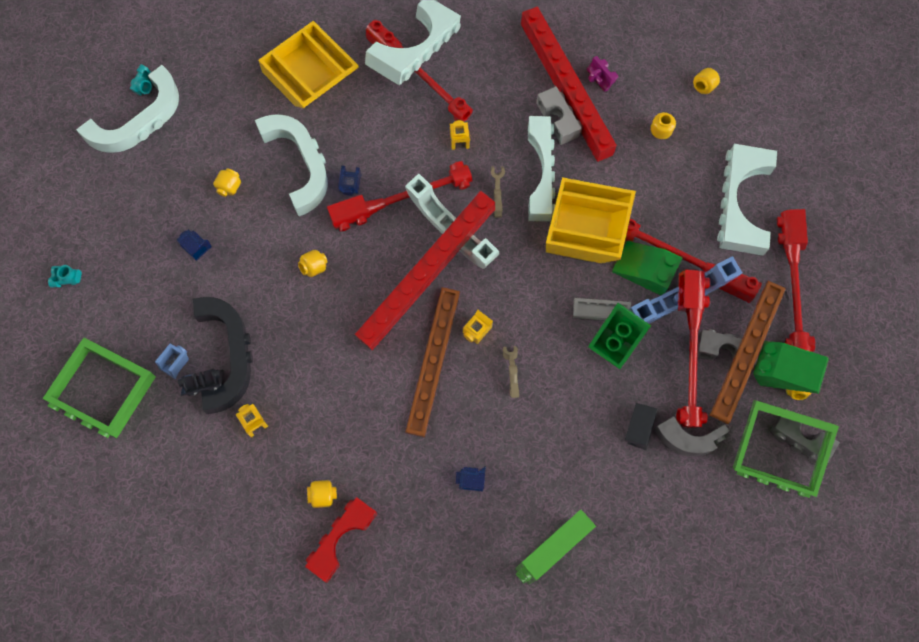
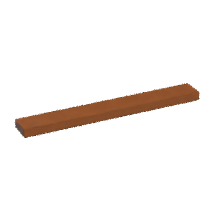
M771 281L766 282L710 416L726 424L730 423L786 288Z
M441 288L405 431L407 434L425 438L460 291Z

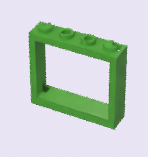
M83 338L43 399L49 402L47 406L58 412L60 409L66 411L64 415L74 421L76 418L83 420L81 424L91 430L93 427L98 428V433L102 436L109 438L111 435L117 438L156 376L133 362ZM89 351L140 377L109 426L58 400V397Z
M754 400L733 469L737 471V475L749 478V475L757 477L756 481L769 485V482L777 484L779 489L789 491L791 488L797 490V494L810 498V495L817 497L839 426ZM759 410L826 431L809 486L742 465Z
M579 510L515 568L519 580L523 584L527 582L528 585L537 581L596 527L595 524L582 510Z

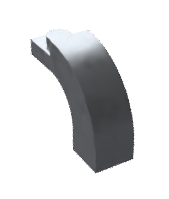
M672 417L658 425L654 432L670 450L684 456L695 457L706 455L717 449L716 444L726 439L724 435L729 430L726 425H723L708 435L701 437L692 436L681 428L675 417Z

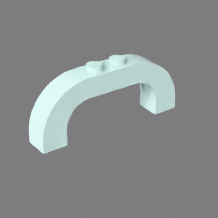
M161 65L148 75L152 84L159 90L158 97L150 106L124 126L115 130H105L90 119L76 129L80 136L94 149L110 153L125 151L146 140L153 131L160 129L170 119L178 106L179 92L168 70Z
M269 115L255 120L264 143L277 138H287L298 146L311 176L309 182L303 188L289 195L298 216L312 211L321 203L328 187L324 166L326 161L323 154H319L317 151L319 147L315 138L311 139L304 125L289 116Z
M420 174L415 176L405 186L407 193L418 209L443 234L455 221L456 217L438 200L432 186ZM474 235L460 250L471 262L483 269L499 255V251L486 238L480 241Z

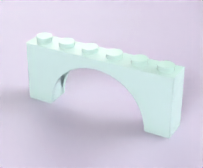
M422 0L417 5L416 18L425 25L429 32V37L423 43L410 48H393L376 42L366 51L365 65L400 85L407 81L424 61H428L435 51L437 52L441 45L450 39L453 33L458 32L461 26V15L435 0Z
M734 144L731 150L727 151L726 161H728V166L725 167L724 176L727 178L722 188L725 198L721 201L723 214H721L719 219V225H722L717 237V241H720L719 248L762 256L769 250L771 232L754 226L744 217L737 202V188L748 177L760 174L770 175L776 167L777 151Z

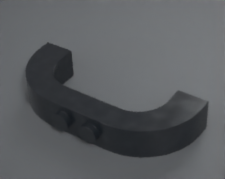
M214 297L193 298L194 317L198 322L216 320L224 323L227 327L231 362L230 376L218 389L201 391L203 411L206 414H213L231 408L245 394L251 377L250 363H253L252 352L248 350L251 338L250 334L246 333L243 320L229 303Z

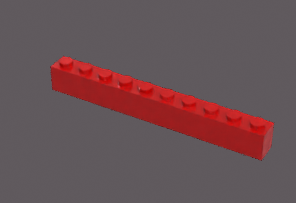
M537 6L522 12L521 26L555 87L557 86L558 90L564 94L565 101L568 106L572 107L576 120L581 122V134L595 159L599 162L613 156L617 145L540 9Z
M482 191L476 195L355 333L361 342L371 350L380 343L495 211V201Z

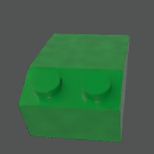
M627 241L622 251L621 260H617L612 272L658 295H663L667 291L682 257L665 249Z
M617 303L588 347L618 369H621L651 325Z
M764 341L753 375L760 386L819 394L829 358L789 344Z

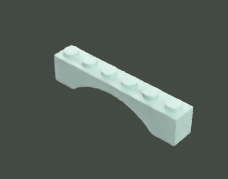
M529 116L528 141L539 155L542 165V179L537 189L529 198L528 221H551L555 204H552V199L555 198V188H552V182L555 180V171H552L551 166H554L555 161L554 155H551V150H554V139H551V134H554V124H551L550 116Z

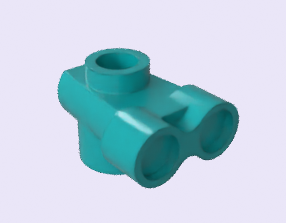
M140 64L137 69L138 73L132 79L130 90L139 96L149 94L152 90L151 80L148 76L152 72L149 68Z
M68 265L52 266L48 285L50 287H61V285L66 284L75 285L80 283L82 272L79 269H72Z

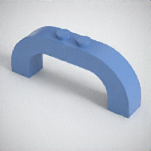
M733 256L705 272V277L710 278V286L708 289H705V296L742 274ZM679 287L651 301L646 299L632 306L629 310L650 324L678 310Z

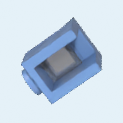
M169 344L155 363L161 371L176 379L179 371L189 358L186 354L187 351L179 345L175 347Z

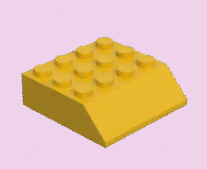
M314 21L258 60L262 73L294 106L305 108L359 68L358 64Z
M562 177L546 240V253L596 263L621 260L636 191Z

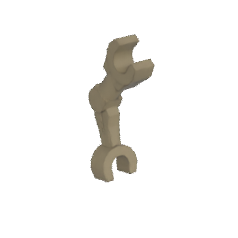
M491 166V175L495 178L494 218L502 217L500 178L504 176L505 169L504 166H501V172L497 174L494 172V166Z
M513 346V352H508L507 348L503 347V357L509 360L511 398L519 397L517 365H515L514 360L518 355V348L516 346Z

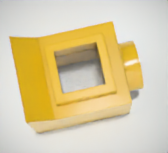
M458 120L450 124L452 150H455V143L465 142L466 149L470 148L468 122L464 123Z
M477 310L475 315L463 327V336L472 343L474 341L478 344L492 328L493 321Z
M246 404L239 408V413L236 416L250 437L254 436L253 431L260 426L268 427L254 404Z

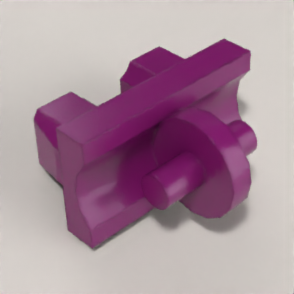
M598 56L593 57L592 63L586 69L590 73L588 80L591 83L596 81L604 92L608 91L611 85L618 79L615 71L610 72L608 70V62L605 59L600 60Z

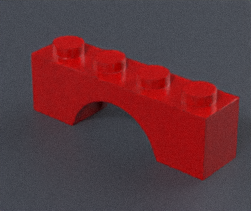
M357 497L354 501L351 499L344 508L346 512L342 517L338 516L331 526L333 527L329 535L325 534L319 541L321 546L316 552L312 551L306 559L307 564L305 567L326 583H328L340 566L335 552L340 537L350 530L366 531L377 516L375 510Z

